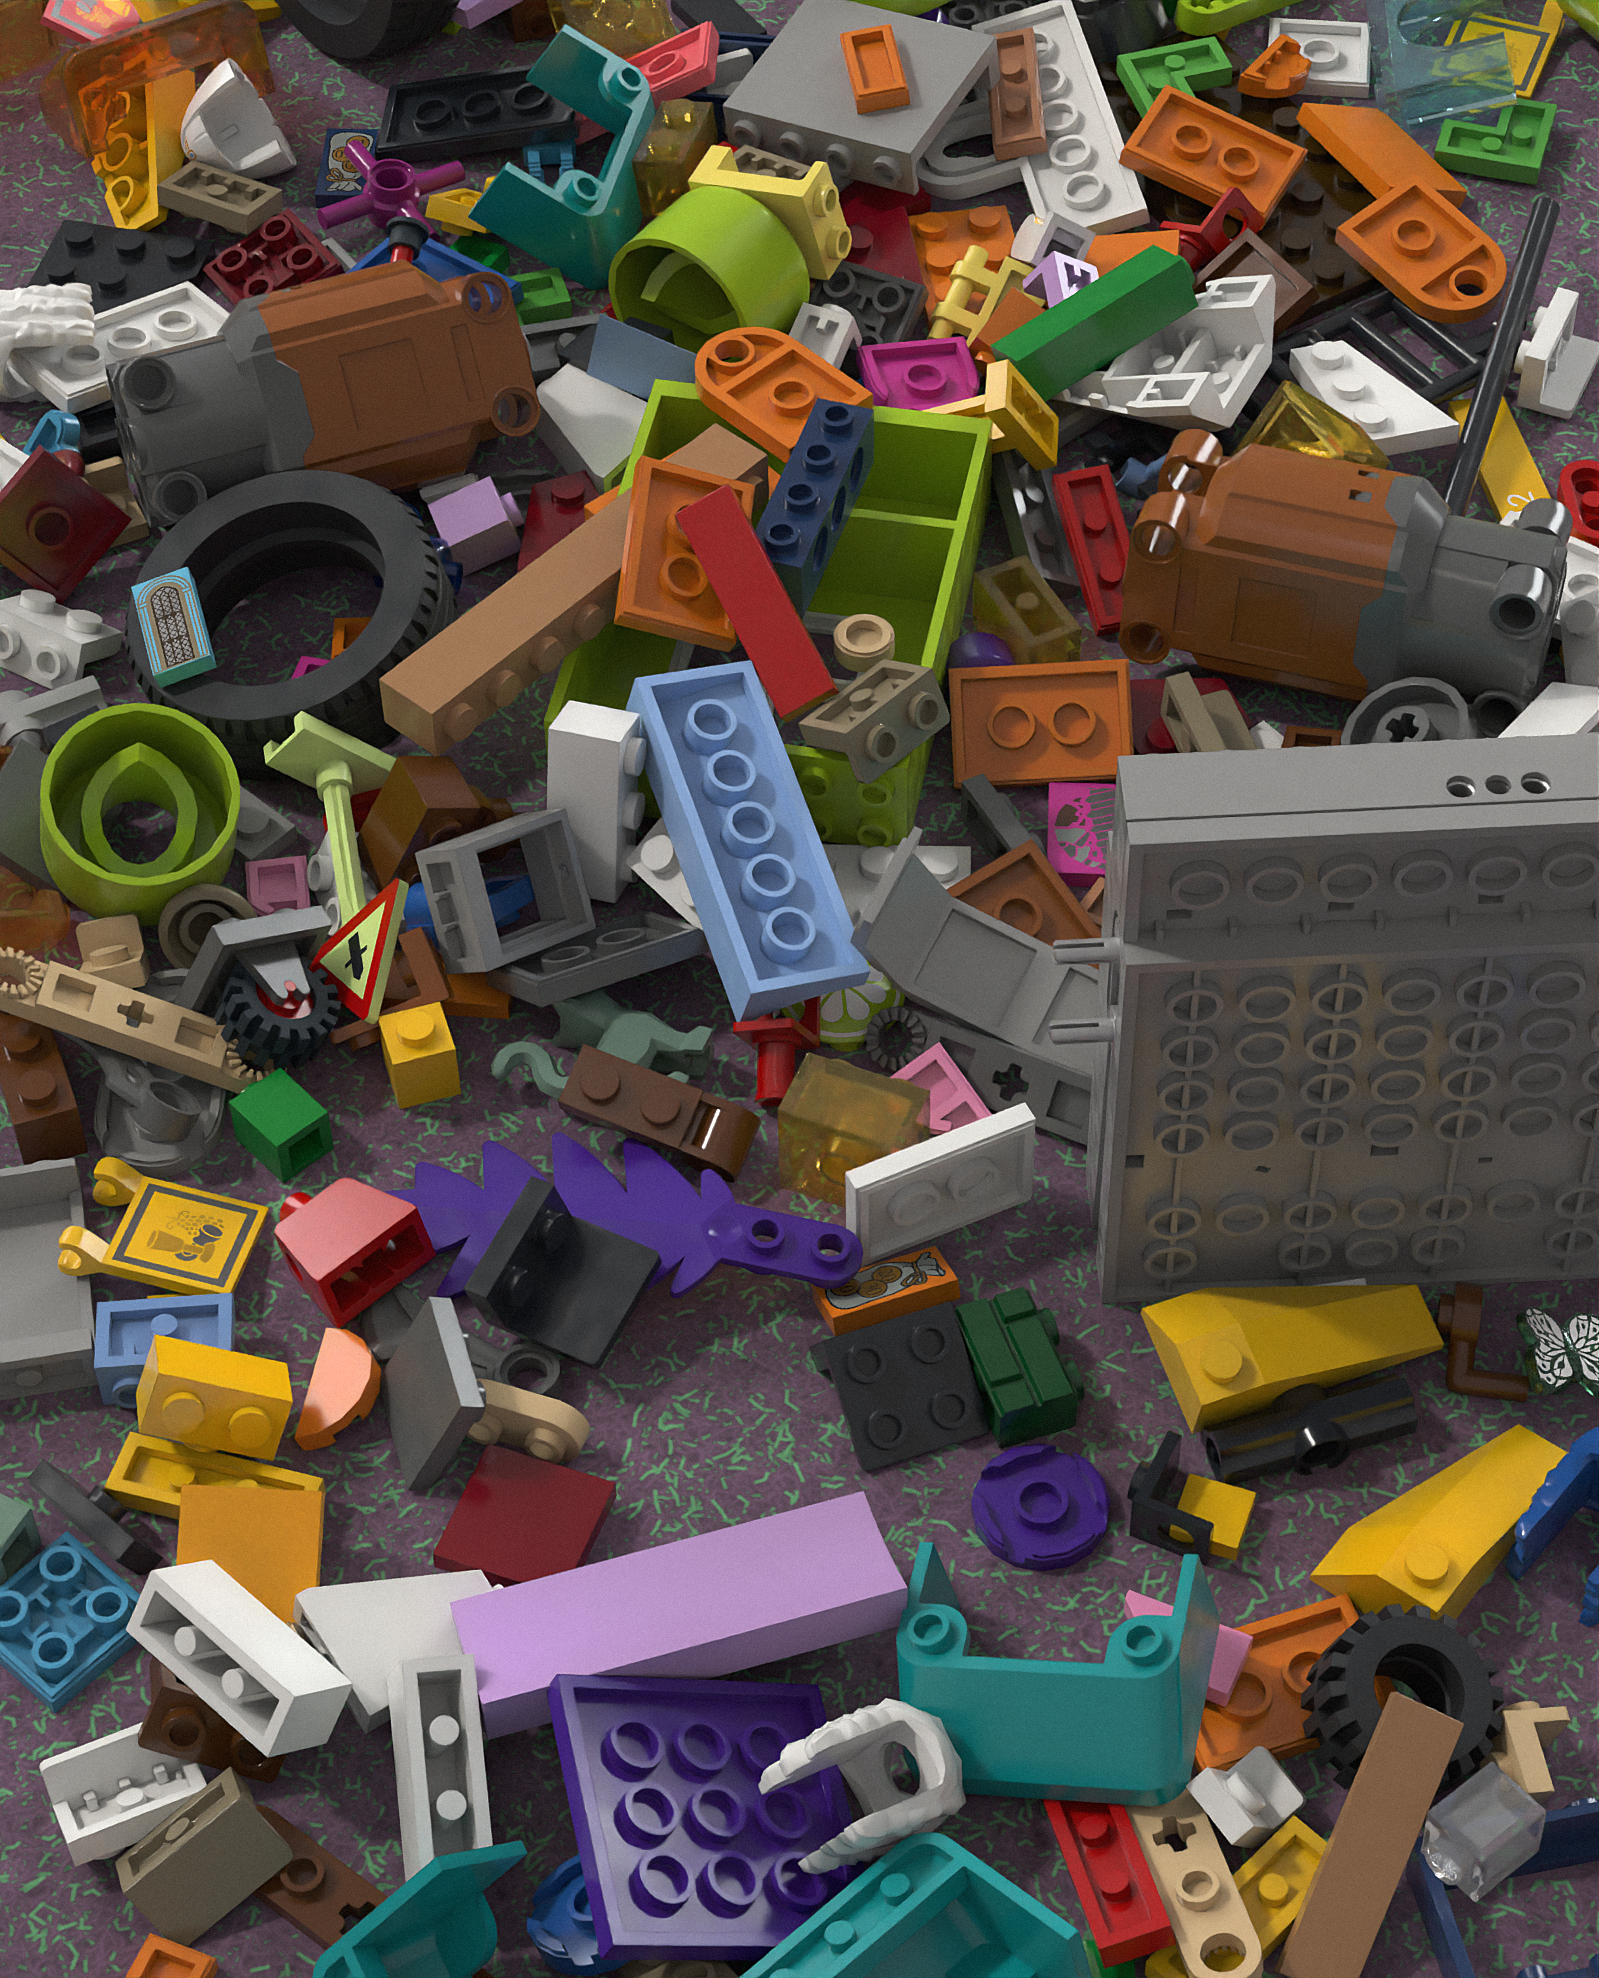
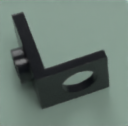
M1168 1430L1152 1463L1142 1460L1132 1477L1127 1498L1132 1501L1129 1536L1184 1557V1554H1197L1201 1564L1207 1566L1211 1558L1214 1524L1162 1503L1179 1469L1182 1435ZM1161 1524H1171L1182 1528L1192 1536L1195 1542L1185 1543L1172 1538L1163 1530Z

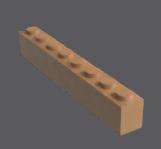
M716 423L665 461L755 485L752 513L760 509L769 498L768 454ZM632 487L379 679L385 723L434 756H440L456 742L466 739L475 727L498 709L511 704L521 691L543 674L553 671L562 659L585 641L595 638L603 627L614 620Z

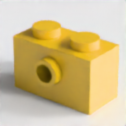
M155 1334L136 1390L139 1433L180 1441L187 1447L203 1453H213L222 1450L273 1461L293 1404L287 1363Z

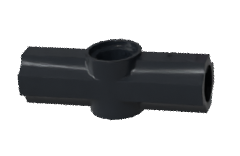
M1396 1373L1330 1392H1326L1325 1388L1319 1384L1310 1383L1296 1386L1279 1395L1271 1403L1269 1409L1204 1427L1202 1441L1206 1450L1207 1461L1216 1481L1234 1485L1293 1467L1297 1473L1304 1476L1312 1474L1310 1468L1327 1464L1329 1469L1335 1468L1349 1457L1352 1450L1415 1433L1418 1417L1414 1407L1413 1394L1405 1378H1399Z

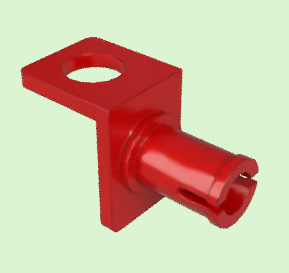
M1229 187L1200 226L1163 221L1158 228L1160 231L1179 230L1181 256L1190 265L1193 273H1195L1200 265H1208L1236 239H1229L1223 231V219L1230 209L1237 208L1243 216V228L1238 236L1247 228L1257 234L1264 224V218L1239 188Z
M820 996L804 1000L805 1011L799 1022L792 1018L774 1019L773 1012L757 1018L756 1021L733 1023V1034L749 1044L752 1049L757 1050V1094L755 1095V1103H758V1105L792 1106L796 1104L795 1051L820 1048Z

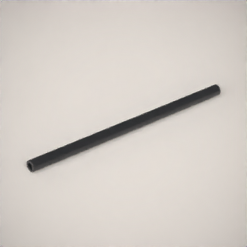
M1543 197L1534 202L1441 497L1451 508L1452 515L1465 517L1560 213L1559 204L1551 198Z

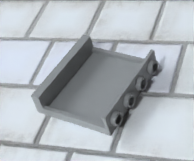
M804 0L724 103L723 112L728 142L739 149L744 145H748L812 167L815 161L827 162L831 174L916 195L919 191L916 163L972 87L991 91L999 81L1000 70L996 36L847 0ZM891 24L908 86L910 104L858 114L841 50L839 34Z
M75 1158L55 1161L42 1160L29 1165L0 1169V1400L98 1385L94 1370L96 1322L91 1274L72 1276L62 1273L58 1269V1258L63 1251L59 1248L58 1240L62 1232L70 1226H79L87 1229L84 1194Z

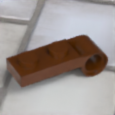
M583 1044L558 1100L561 1110L681 1156L683 1161L696 1171L702 1173L704 1170L711 1169L720 1174L724 1181L730 1183L737 1181L762 1123L757 1115L742 1106L586 1044Z

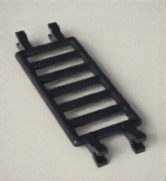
M1461 284L1456 288L1460 291L1471 284ZM1388 289L1274 341L1272 344V362L1264 374L1330 430L1289 369V365L1285 360L1290 359L1291 349L1329 341L1350 331L1419 389L1415 393L1432 405L1437 406L1476 388L1497 319L1489 330L1464 341L1443 323L1429 320L1415 313ZM1393 311L1458 364L1462 370L1441 379L1372 320ZM1527 321L1525 322L1523 331L1526 330ZM1520 343L1518 345L1514 360L1516 359L1519 347L1521 345ZM1253 393L1241 410L1243 415L1284 450L1307 454L1308 445L1324 437H1327L1341 451L1344 450L1332 431L1307 441ZM1119 416L1121 429L1110 434L1107 431H1097L1085 436V446L1096 457L1085 462L1084 468L1108 464L1110 472L1113 474L1128 458H1134L1147 451L1158 460L1168 453L1172 443L1150 423ZM1226 429L1210 432L1218 439L1222 446L1223 456L1233 457L1245 448ZM1184 463L1189 468L1197 469L1191 464ZM1150 479L1138 484L1137 494L1146 501L1151 495L1157 493L1159 479ZM1142 509L1137 510L1136 520L1138 519V516Z

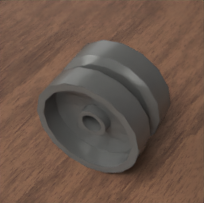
M1410 677L1388 683L1365 697L1348 717L1341 736V745L1440 741L1445 739H1483L1485 737L1478 728L1468 705L1456 688L1437 678Z

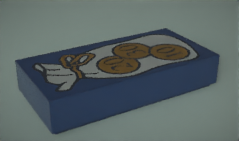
M327 128L315 190L316 208H324L363 194V188L367 181L346 158L344 148L349 142L358 140L377 161L375 152L379 139V129Z

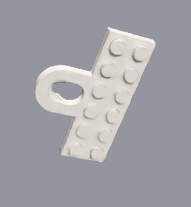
M1052 0L972 25V31L989 35L1033 27L1037 45L1048 152L997 162L995 154L980 158L968 156L950 158L943 154L944 148L953 143L978 135L992 134L989 100L987 97L957 107L916 163L918 183L927 193L940 198L959 200L1023 181L1034 215L1044 220L1049 211L1055 212L1095 232L1096 236L1111 235L1150 223L1148 209L1134 170L1118 163L1124 143L1072 1Z

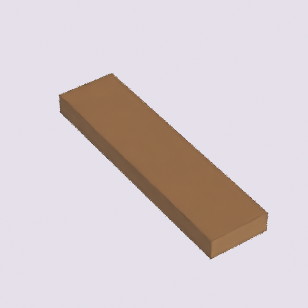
M1398 1692L1390 1693L1274 1971L1289 1978L1360 1977L1464 1723Z

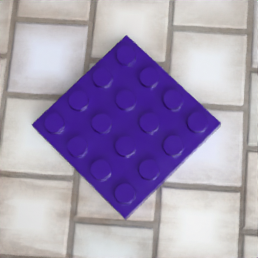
M557 1674L551 1681L546 1693L601 1960L760 1961L865 1872L863 1861L857 1862L856 1865L839 1866L835 1870L821 1874L804 1872L798 1864L806 1856L819 1850L826 1842L844 1832V1829L853 1823L840 1769L837 1764L764 1795L761 1794L758 1786L763 1771L780 1760L781 1752L787 1744L806 1739L815 1729L821 1728L828 1722L818 1684Z

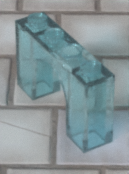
M1365 0L1369 20H1371L1367 21L1373 50V53H1371L1372 67L1376 83H1381L1374 85L1378 110L1390 114V118L1401 129L1410 131L1444 123L1445 119L1456 120L1518 105L1514 74L1504 32L1447 46L1429 47L1415 44L1429 31L1446 23L1504 9L1503 0Z

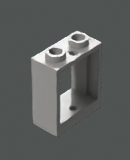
M566 808L526 812L415 853L447 974L488 972L596 929L590 904V895L585 885L575 846V837L570 827ZM520 838L541 921L499 937L477 853ZM566 866L569 869L570 875L566 871Z

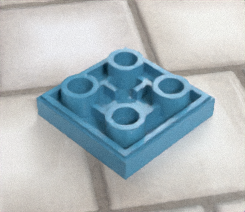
M66 1531L0 1586V1664L51 1711L56 1713L138 1643L126 1631V1628L140 1598V1594Z

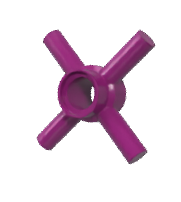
M354 140L349 142L344 148V155L367 182L364 185L363 194L318 209L317 218L321 227L327 230L368 215L369 221L373 225L386 229L387 222L390 219L406 216L423 222L430 231L429 238L439 243V234L418 211L417 206L420 202V196L464 181L465 171L459 161H454L415 175L413 167L408 163L398 159H384L377 162L360 141Z

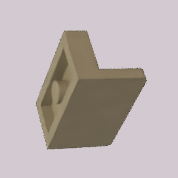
M1189 671L1166 677L1160 714L1179 753L1258 749L1229 691L1221 690L1200 696Z
M230 1766L115 1861L123 1894L166 1939L187 1947L288 1864L293 1858V1853L289 1844L257 1811L249 1786Z

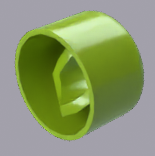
M720 186L699 187L687 192L676 200L616 253L610 266L608 279L612 306L619 322L622 323L629 316L671 329L673 330L675 345L694 354H698L702 346L711 338L731 329L764 327L788 335L803 302L809 303L810 281L806 262L798 244L786 226L772 211L756 199L738 190ZM732 357L724 362L736 363L744 359Z
M146 703L116 705L99 710L77 722L59 739L46 761L41 779V850L46 867L55 884L72 903L91 916L102 919L134 912L138 915L141 927L158 925L165 905L180 891L199 884L220 885L233 859L240 809V785L232 758L221 741L202 723L183 712L161 705ZM136 800L154 803L168 811L174 818L176 833L168 849L155 861L141 865L124 861L111 849L103 834L102 818L108 810L120 803Z

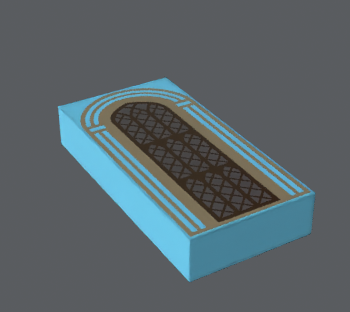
M188 567L131 587L152 673L160 688L217 668L195 580Z

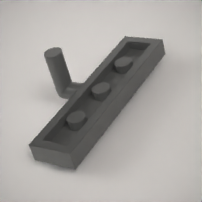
M1016 448L992 454L991 473L1022 589L1063 600L1072 599L1081 589L1050 484L1052 480L1050 469L1036 471ZM1112 475V479L1115 485L1116 481L1114 476Z

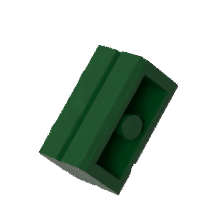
M1025 1287L996 1294L989 1301L987 1298L957 1306L954 1310L955 1317L987 1414L990 1429L998 1447L1003 1449L1033 1440L1039 1436L1043 1437L1076 1426L1077 1401L1084 1399L1085 1396L1083 1381L1073 1360L1062 1362L1056 1349L1060 1344L1059 1332L1050 1309L1043 1308L1038 1310L1029 1289L1026 1290Z

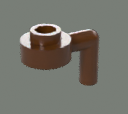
M1456 1281L1453 1294L1440 1293L1436 1321L1438 1332L1449 1334L1445 1377L1447 1388L1455 1394L1526 1403L1529 1376L1474 1369L1482 1312L1483 1284Z

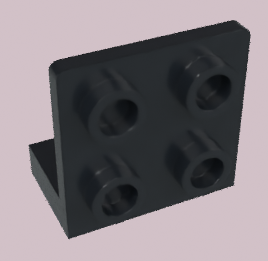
M531 1176L463 1289L486 1323L593 1370H597L604 1363L662 1264V1259L656 1250L571 1215L554 1185Z
M951 1301L829 1338L809 1347L817 1371L830 1370L858 1463L861 1469L865 1471L983 1435L990 1430L987 1414Z

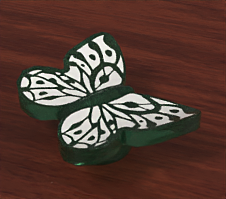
M1533 1306L1525 1307L1518 1312L1515 1319L1517 1328L1523 1341L1528 1346L1524 1354V1366L1535 1393L1541 1396L1559 1395L1573 1384L1579 1383L1584 1390L1599 1398V1317L1588 1313L1575 1314L1559 1325L1551 1315Z

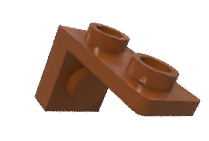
M421 926L398 935L402 950L394 952L397 967L407 988L418 985L421 996L381 1011L379 1016L440 1002L445 1015L446 1012L442 1002L456 996L428 927ZM359 1020L332 1031L329 1034L332 1045L348 1041L352 1052L379 1042L381 1037L378 1020L375 1024Z

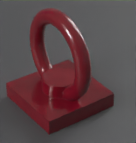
M39 444L0 491V564L6 566L36 590L53 595L56 598L55 603L61 605L133 519L128 512L85 480L86 465L83 457L78 452L71 449H62L51 453Z

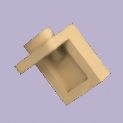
M1523 1701L1506 1706L1497 1713L1503 1717L1501 1731L1490 1740L1494 1747L1480 1763L1481 1783L1486 1794L1493 1799L1498 1818L1512 1812H1526L1532 1815L1555 1791L1542 1748L1548 1747L1571 1722L1567 1707L1565 1706L1540 1708L1537 1702Z

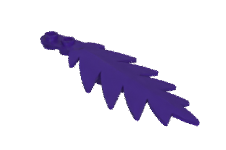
M561 1132L552 1135L554 1186L571 1215L656 1250L659 1253L662 1264L646 1291L662 1281L679 1266L680 1268L670 1287V1296L674 1299L682 1297L698 1286L720 1263L745 1268L749 1272L758 1275L773 1274L806 1281L824 1289H834L845 1285L857 1275L861 1268L863 1248L858 1237L849 1229L836 1224L737 1204L730 1188L711 1169L704 1170L701 1173V1194L699 1197L690 1183L669 1162L638 1140L627 1138L623 1141L625 1191L615 1176L582 1145ZM488 1140L482 1145L484 1190L457 1173L427 1162H419L415 1166V1189L383 1191L418 1208L436 1255L465 1243L439 1286L437 1297L451 1298L453 1300L467 1294L463 1289L530 1177L533 1176L548 1182L526 1160L495 1141ZM768 1236L773 1238L774 1240L770 1242H761L757 1240L755 1237ZM820 1250H834L840 1254L827 1256L821 1253Z

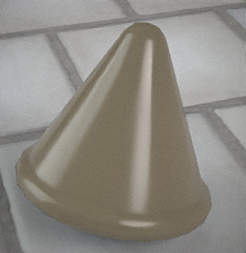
M217 884L191 886L177 893L165 905L158 924L159 942L164 955L171 965L176 969H191L213 925L230 918L245 920L258 916L250 903L230 888Z

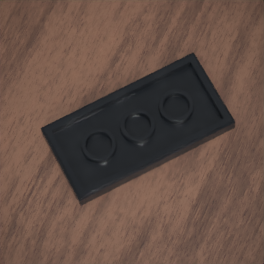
M535 64L391 85L375 153L379 161L398 159L410 163L579 138L583 115L526 80L529 71Z

